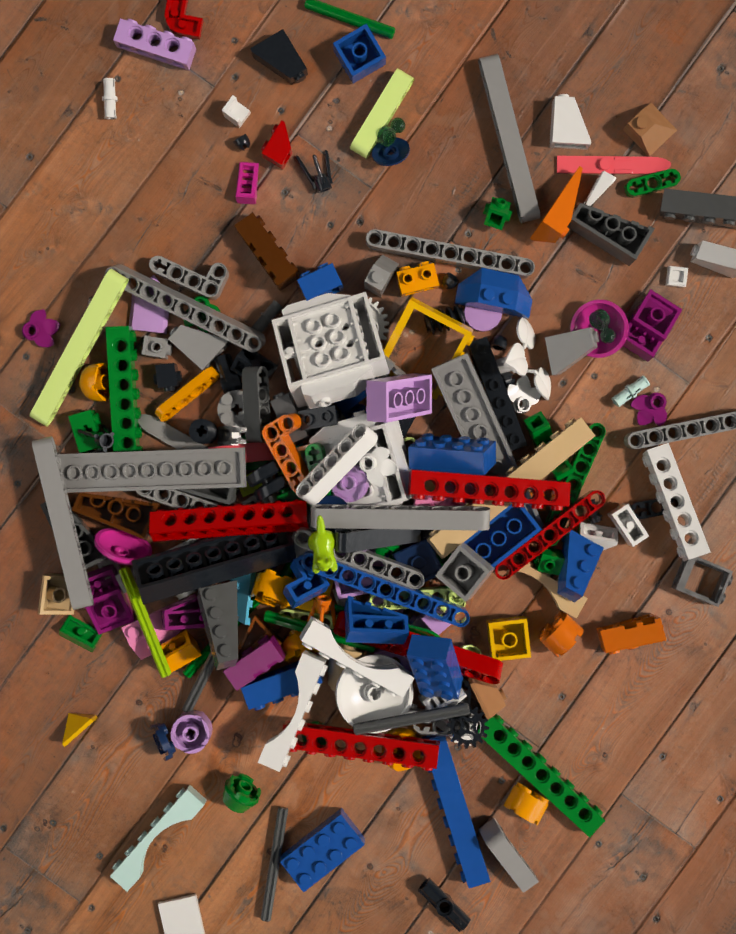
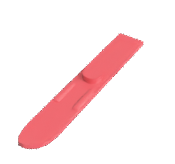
M557 156V173L574 174L578 167L581 166L583 168L582 174H601L602 171H606L609 174H653L667 170L671 167V162L660 157Z

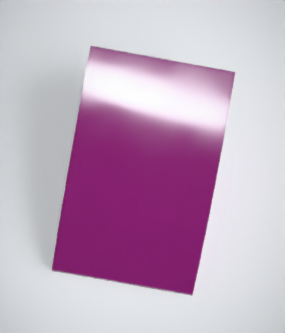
M650 289L628 321L629 332L623 346L649 362L655 356L662 342L667 338L682 309Z
M112 563L88 572L87 575L94 605L85 608L98 634L100 635L134 622L135 618L127 595L123 593L115 577L117 573L114 564Z

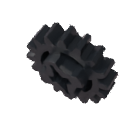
M470 705L469 709L470 714L473 715L472 718H466L464 715L447 718L451 723L446 724V727L450 728L447 735H453L451 742L457 740V747L464 744L465 749H468L469 744L473 748L476 747V742L482 744L481 737L486 738L488 735L484 731L489 730V727L484 724L488 719L482 718L484 712L477 713L478 707L471 710ZM455 721L459 724L457 732L455 731ZM478 722L480 723V732H479V733H478V731L476 730V724H477ZM470 723L472 725L470 730L465 731L463 729L465 724ZM469 736L472 740H465L461 737Z

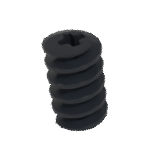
M453 305V310L449 306L446 307L444 314L465 324L461 305L460 309L457 305ZM442 308L438 309V311L444 313ZM423 314L427 333L430 330L435 335L436 328H438L440 333H443V327L450 331V327Z
M198 419L190 425L189 435L197 443L210 444L217 439L218 429L213 422L206 419ZM201 430H207V434H202Z

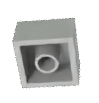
M463 543L456 548L435 576L466 602L475 595L495 568L467 544Z

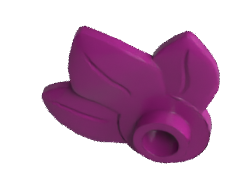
M44 309L37 310L31 315L30 321L24 324L22 334L26 339L35 341L40 347H52L55 345L52 335L58 332L60 323L53 319H46ZM35 328V333L31 335L30 329Z
M663 394L640 395L632 401L631 407L639 410L637 413L638 425H647L652 421L658 426H662L667 419V412L665 410L667 401ZM654 399H658V400H659V405H658V406H655V405H654V403H653Z

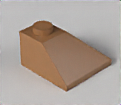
M650 103L627 123L623 131L650 157L677 129Z
M467 677L487 719L492 718L506 706L504 700L507 698L502 688L498 690L495 684Z

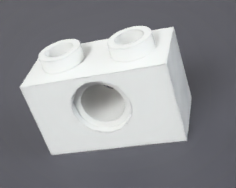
M622 503L607 513L628 546L634 547L649 537L628 504Z

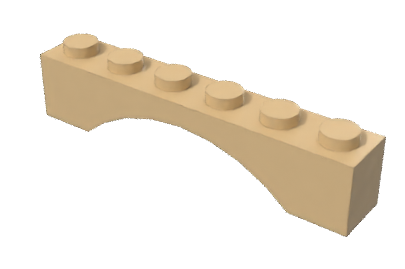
M515 554L513 557L514 563H520L521 561L516 559L517 555ZM531 562L518 571L537 579L549 591L556 607L577 619L588 598L583 596L574 603L557 593L559 578L557 577L554 580L549 577L550 573L537 571L532 568L534 564ZM501 565L498 571L507 570L506 565Z

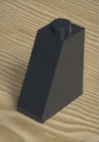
M284 29L250 48L255 60L291 85L295 82H302L308 75L305 64Z

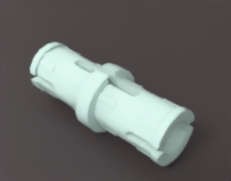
M642 375L632 384H627L625 389L612 397V401L618 408L621 407L631 398L634 399L640 391L650 385L649 381Z

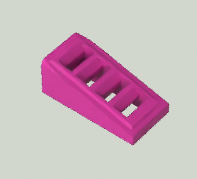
M239 163L235 196L237 203L256 204L259 163ZM244 170L254 171L253 173H243ZM242 186H249L252 188H242Z

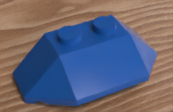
M481 268L458 284L455 304L529 319L532 298L519 275Z

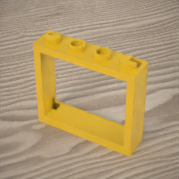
M411 297L384 349V355L389 358L414 309L464 335L452 359L465 354L463 349L466 345L470 346L475 337L472 335L474 329ZM392 370L390 371V376H397ZM438 385L435 390L432 389V398L437 400L439 395L443 396Z

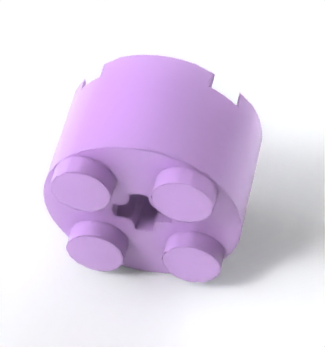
M193 710L184 712L172 726L171 740L174 746L188 754L201 751L211 738L212 723L203 711ZM190 728H191V730H194V731H195V734H194V735H193L192 732H190V733L188 732V730H189Z

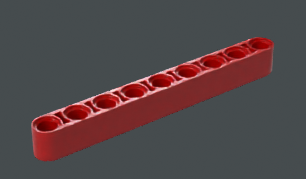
M340 611L333 632L338 636L346 638L345 613ZM409 631L405 644H363L407 657L412 634H419ZM453 645L463 676L489 684L500 683L503 662Z

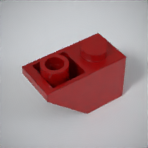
M281 120L279 125L276 124L271 131L272 137L269 141H265L261 151H263L262 156L264 159L283 170L293 153L285 122Z

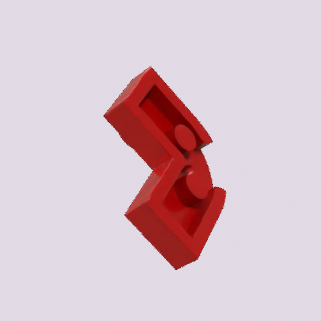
M167 0L165 19L170 30L179 36L200 40L204 22L203 18L186 15L188 0Z

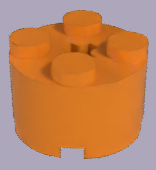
M560 611L555 616V621L551 625L547 623L542 628V634L539 637L540 641L556 657H559V654L562 656L569 651L576 643V636L581 637L584 629L563 611Z

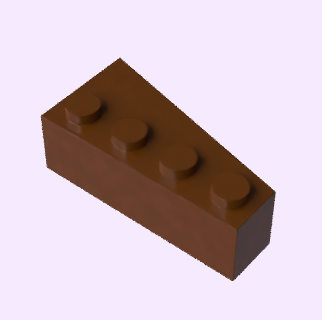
M252 212L235 224L234 227L276 287L281 291L298 279L297 272L299 271L293 262L290 263L286 257L288 255L284 249L276 245V238L272 232L265 230L263 226L266 224L260 215L256 217Z
M79 492L72 511L147 541L149 537L150 512L160 510L162 505L153 502Z

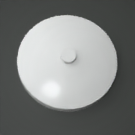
M368 654L357 658V660L374 665L396 663L403 667L393 658L382 654ZM349 667L340 674L335 691L336 704L342 717L352 727L355 723L408 714L413 701L412 684L403 698L399 695L394 697L387 693V689L383 686L378 688L372 685L367 677L360 678L356 676ZM391 729L382 730V731H377V732H371V733H382V732H386V731L391 730Z

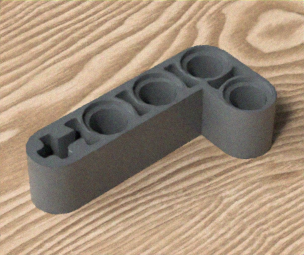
M264 366L245 367L242 371L245 427H247L245 436L250 443H266L262 436V430L271 423L268 371ZM272 428V435L276 437L277 432Z

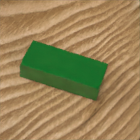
M71 615L67 617L59 630L61 637L90 652L94 651L102 634H98L95 628Z

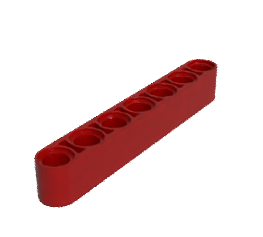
M599 490L588 491L541 527L542 530L495 566L494 575L502 580L510 578L602 507L606 501L604 493ZM595 493L599 496L597 504L591 502V496ZM579 505L584 509L581 516H577L575 513V509ZM566 517L569 522L568 526L562 528L560 520ZM548 529L553 531V537L550 540H546L544 537V533ZM532 541H536L538 544V548L534 552L529 550V544ZM521 553L523 556L522 561L517 564L514 563V555ZM501 565H506L507 567L505 575L498 574V568Z

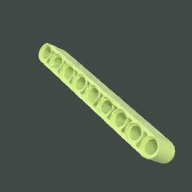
M113 269L106 273L30 413L31 418L46 427L53 421L129 281L128 278Z

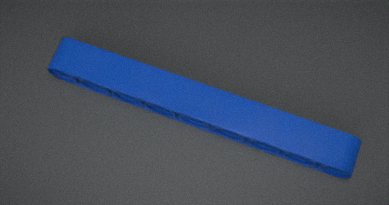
M307 551L302 556L301 563L305 570L313 573L312 565H308L305 562L306 557L313 556V552ZM336 561L338 566L336 572L320 570L318 573L320 576L458 627L466 626L470 620L468 611L461 605L418 589L406 587ZM351 570L354 576L351 579H346L342 575L343 572ZM364 577H369L372 579V584L364 586L361 580ZM383 584L391 586V590L388 593L381 592L380 587ZM402 591H407L410 594L406 600L399 598V594ZM421 598L428 600L427 605L424 607L417 604ZM439 605L447 607L446 611L442 614L436 612ZM458 612L465 613V617L462 620H456L455 615Z

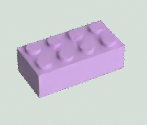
M411 373L366 380L367 421L388 423L432 413L431 374Z

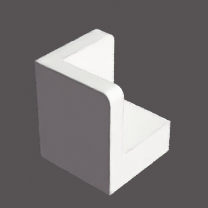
M232 95L222 109L224 117L239 128L251 114L250 110L240 104L234 95Z

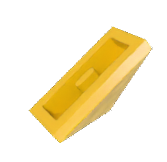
M68 713L62 745L64 747L68 745L98 717L94 714Z

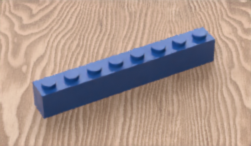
M422 736L423 739L440 741L437 769L428 771V773H433L434 779L431 780L434 791L439 792L440 798H437L440 810L444 809L446 815L443 816L445 827H449L451 834L448 835L451 846H455L457 850L454 853L457 865L461 864L463 871H460L462 882H467L469 889L491 882L446 737Z

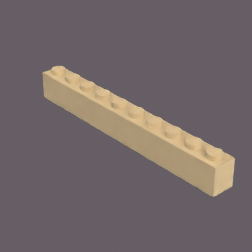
M572 418L564 424L566 427L561 432L557 430L549 436L551 438L549 442L539 444L535 448L536 452L533 455L527 454L520 460L521 464L518 467L512 466L505 472V477L542 480L596 435L582 418L576 420ZM491 487L485 494L492 496L493 488ZM506 487L504 493L506 497L511 498L513 491L511 488ZM484 501V505L467 502L463 506L490 508L491 521L512 503H504V506H493L492 502ZM432 530L429 533L431 537L427 541L441 558H445L477 531Z

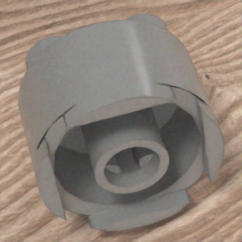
M230 391L221 397L217 412L219 419L224 425L245 427L243 391ZM237 405L242 408V412H239L238 415L233 412Z

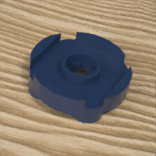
M159 722L150 725L151 730L155 728L156 733L153 734V738L160 754L165 753L166 755L163 758L164 761L172 759L176 749L173 742H169L166 734H168L166 725Z

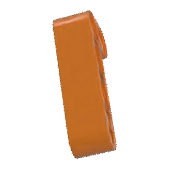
M290 413L266 425L262 430V436L289 485L296 493L297 486L309 474V471L289 434L300 428L301 418L296 413ZM288 418L292 420V427H289L287 424ZM272 428L277 432L276 437L272 435ZM282 445L286 448V454L281 451ZM291 462L296 466L295 471L291 469Z

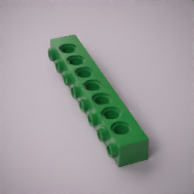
M131 326L105 327L112 432H114L113 452L143 451L139 438H142V428L138 424V419L141 418L140 407H137L140 392L139 388H136V380L139 379L138 369H135V361H137V350H134L136 331ZM124 341L126 349L121 352L118 349V345ZM123 360L128 364L127 369L124 371L119 367L120 362ZM126 379L129 387L123 390L120 385ZM124 399H128L130 402V406L126 410L122 407ZM125 418L131 421V426L128 429L123 426ZM127 437L132 440L130 448L124 445V440Z
M498 714L488 719L484 723L485 726L489 727V730L484 731L488 736L481 738L590 838L605 822L602 816L603 811L596 805L592 807L588 803L589 799L582 792L578 794L574 790L575 786L568 779L564 781L560 777L561 773L553 765L550 768L545 763L547 760L539 752L536 755L531 750L533 747L525 739L522 742L517 737L519 734L511 726L507 728L503 724L505 721ZM480 723L477 725L478 733L480 732ZM502 730L503 735L500 738L494 737L495 731ZM511 743L517 744V748L514 751L508 750V746ZM525 756H530L531 761L529 763H522V759ZM544 769L545 774L543 776H536L538 770ZM558 782L559 787L557 789H550L552 783ZM567 796H573V800L571 802H564ZM581 809H587L585 815H579Z

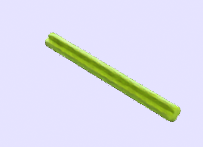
M130 567L122 568L119 570L120 576L160 677H167L171 674V670L146 607L143 605Z

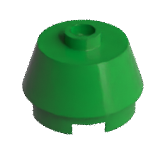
M240 773L239 776L232 775L225 782L222 799L230 810L236 813H244L258 803L261 789L256 788L253 784L254 780L245 774Z

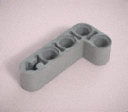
M154 256L149 262L150 269L156 275L209 300H216L220 297L229 278V271L222 263L213 264L205 277L162 256ZM156 264H162L167 268V272L162 268H157ZM217 269H224L223 276H215ZM175 270H181L179 278L175 279L172 277ZM198 278V284L194 287L190 286V280ZM215 286L216 292L212 295L207 294L208 287Z
M495 818L479 828V832L490 851L523 893L539 882L535 873L507 838Z

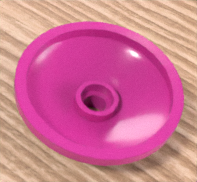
M593 300L582 305L574 314L570 327V332L589 327L594 328L598 332V347L587 355L594 358L608 357L616 353L624 345L629 332V324L624 311L615 303L607 300ZM600 326L605 327V331L603 333H600L599 331Z
M116 528L100 530L94 539V544L98 551L109 560L118 564L132 565V560L152 555V547L148 541Z

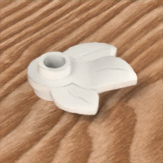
M527 375L520 377L516 385L509 384L507 387L509 398L513 402V408L517 413H526L531 408V405L536 404L541 397L536 387L531 388ZM522 400L523 405L520 407L519 403Z
M385 447L375 448L372 453H366L359 460V466L361 470L366 472L368 481L378 487L384 486V476L392 475L398 471L395 462L388 458L390 449ZM367 459L372 461V466L367 464Z

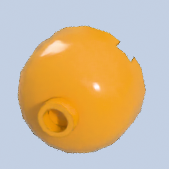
M92 364L82 371L79 387L86 398L97 402L110 399L108 364Z
M296 630L290 631V635L282 643V648L286 652L284 659L288 663L299 661L305 650L314 654L319 651L315 648L310 650L303 646L299 637L302 632Z

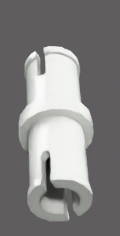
M103 78L104 96H102V101L104 102V119L115 120L117 119L116 102L118 101L117 96H115V79Z

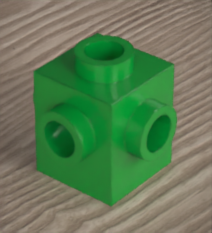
M492 197L490 204L486 203L483 212L486 215L484 225L502 230L505 221L509 222L512 211L509 210L511 202L503 198Z

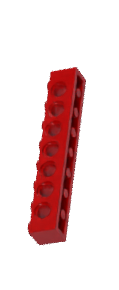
M410 470L408 495H412L413 499L425 500V497H433L432 501H445V498H450L454 503H464V500H472V504L484 505V501L492 502L493 506H504V503H512V507L524 508V504L531 505L532 509H543V506H551V510L563 511V507H569L571 482ZM426 481L433 482L434 490L432 492L425 489ZM447 482L452 483L454 486L452 493H448L445 490ZM466 484L473 486L474 491L471 495L465 492ZM487 485L493 488L492 496L485 494L484 490ZM506 487L511 488L513 491L511 498L506 497L504 493ZM526 489L532 491L531 499L525 497L524 491ZM546 490L550 491L552 494V498L550 501H547L544 498V492Z
M293 500L292 502L275 501L265 504L257 502L251 505H217L210 508H178L169 511L161 509L156 512H150L149 534L153 542L293 532L302 527L309 528L308 506L306 501ZM288 513L292 514L289 517H285V515ZM267 515H273L270 518H265Z
M290 720L285 721L283 730L289 725ZM305 723L302 731L298 730L295 737L298 738L299 734H303L306 736L307 742H301L298 739L294 750L291 748L289 752L302 750L310 755L323 753L326 757H336L338 755L343 756L346 760L360 758L368 763L381 761L384 765H394L396 763L402 764L401 766L405 768L417 766L421 767L422 770L432 771L437 769L440 741L386 733L355 735L354 730L349 728ZM323 737L326 740V744H319L317 738ZM343 740L346 746L339 747L336 741ZM361 742L365 745V749L359 750L355 744ZM381 745L385 751L379 753L375 750V746ZM402 748L404 754L397 755L394 752V749ZM416 750H420L423 752L424 756L422 758H417L414 756L413 752Z

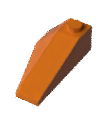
M581 166L575 171L560 193V196L530 237L531 240L556 243L560 237L564 239L570 229L567 226L572 220L583 169Z

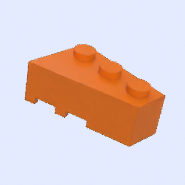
M652 613L596 628L602 650L605 653H609V655L617 654L620 650L624 649L630 650L643 645L667 641L661 618Z

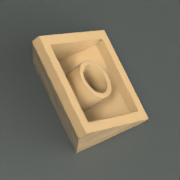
M48 573L42 575L38 614L74 615L63 574Z

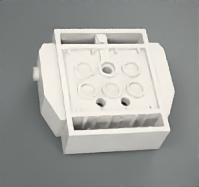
M366 292L353 296L326 293L308 301L303 300L287 305L282 310L283 317L272 320L288 388L298 408L307 405L309 409L327 407L331 403L358 396L366 389V380H372L390 373ZM290 359H295L302 380L295 381Z
M365 410L353 413L354 417L338 421V425L323 427L309 440V444L297 447L307 466L305 449L308 445L313 443L322 444L327 455L354 426L359 423L365 424L377 433L378 436L377 442L367 453H372L378 447L390 449L388 458L395 462L398 471L392 475L384 476L383 487L375 486L369 482L367 493L361 499L355 502H348L347 504L410 505L409 499L413 496L408 495L409 471L412 469H409V456L398 420L388 423L367 421V413H365ZM314 448L311 453L317 455L319 451ZM316 458V461H313V464L321 462V459L317 461ZM367 459V464L372 466V461Z

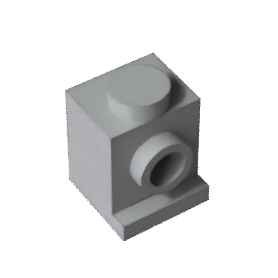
M145 335L142 355L168 360V355L171 356L173 345L170 344L171 341L168 339ZM156 344H160L158 351L154 350Z

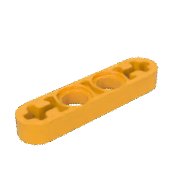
M214 367L206 368L161 404L155 411L161 422L169 420L218 380V372Z

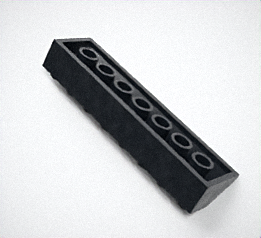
M290 532L210 538L132 560V565L144 605L292 562L296 558V552Z

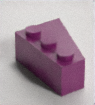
M197 597L161 611L162 631L205 628Z
M266 635L258 641V646L253 649L250 646L241 653L243 656L238 659L236 666L224 669V674L236 691L253 681L261 673L268 671L277 662L280 663L284 660L286 652L274 635L270 637Z

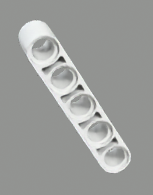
M363 423L354 426L297 486L296 495L310 505L319 503L375 445L378 439L377 433Z

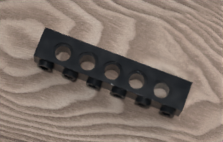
M487 336L473 341L470 346H467L469 354L511 451L527 446Z

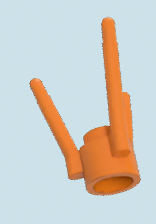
M318 595L314 598L307 622L311 616H314L316 610L320 614L319 620L323 622L324 615L328 614L331 610L334 627L336 622L335 601L332 600L331 596Z

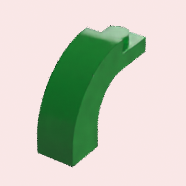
M541 411L524 420L535 448L542 442L546 444L551 440L549 436L553 433L550 423ZM566 459L552 471V474L559 481L574 473V468Z

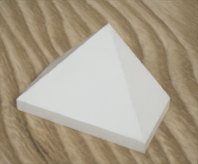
M584 522L579 524V534L602 546L603 550L618 544L617 528Z

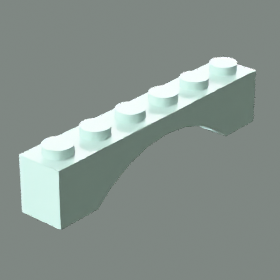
M191 785L186 789L183 787L177 793L176 797L178 799L174 803L169 802L163 809L165 813L162 817L157 816L150 824L152 828L148 832L144 830L138 837V844L135 847L131 845L124 853L126 857L122 861L119 859L113 865L112 869L114 871L110 877L125 891L128 892L141 877L144 871L146 852L153 839L173 824L192 820L205 805L207 799Z

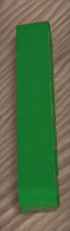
M600 423L588 425L590 429L593 427L599 429V435L586 443L591 446L592 451L589 455L585 454L584 446L576 451L570 463L574 468V473L568 475L562 481L569 482L571 479L576 481V488L570 489V505L577 500L604 439L606 430ZM579 461L584 464L582 472L576 470V464ZM550 509L544 525L551 521L556 514H560L562 511H555ZM566 517L561 519L560 526L562 528H565L568 521ZM551 529L546 530L545 533H544V537H545L546 533H548V532H552V533H553V531H552Z

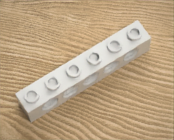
M669 443L646 450L643 453L642 461L644 466L649 469L650 482L652 485H655L657 490L656 498L659 503H662L664 509L663 516L670 524V535L673 540H676L679 557L683 561H687L710 553L709 546ZM657 463L664 465V471H660L657 468ZM664 480L671 483V489L665 488ZM671 498L677 500L678 507L671 505ZM678 516L684 518V526L678 523ZM685 535H689L692 538L691 544L686 543Z

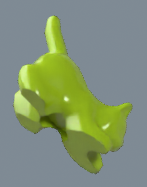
M318 515L316 521L317 531L311 533L308 538V546L313 551L312 570L315 574H318L320 570L328 571L329 569L332 572H336L338 566L333 551L335 548V533L325 530L323 517Z

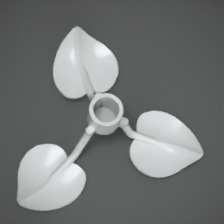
M520 317L517 322L516 331L523 345L520 343L513 344L506 357L497 359V366L501 374L510 371L520 376H524L526 373H533L535 375L534 384L536 389L545 400H549L551 380L547 371L542 367L538 368V370L528 369L524 349L526 347L528 349L534 348L535 333L529 321Z

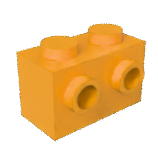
M429 261L421 262L418 264V267L414 268L410 266L401 267L396 272L401 297L439 288L434 263L429 264Z
M187 630L161 644L171 673L202 655L197 641Z

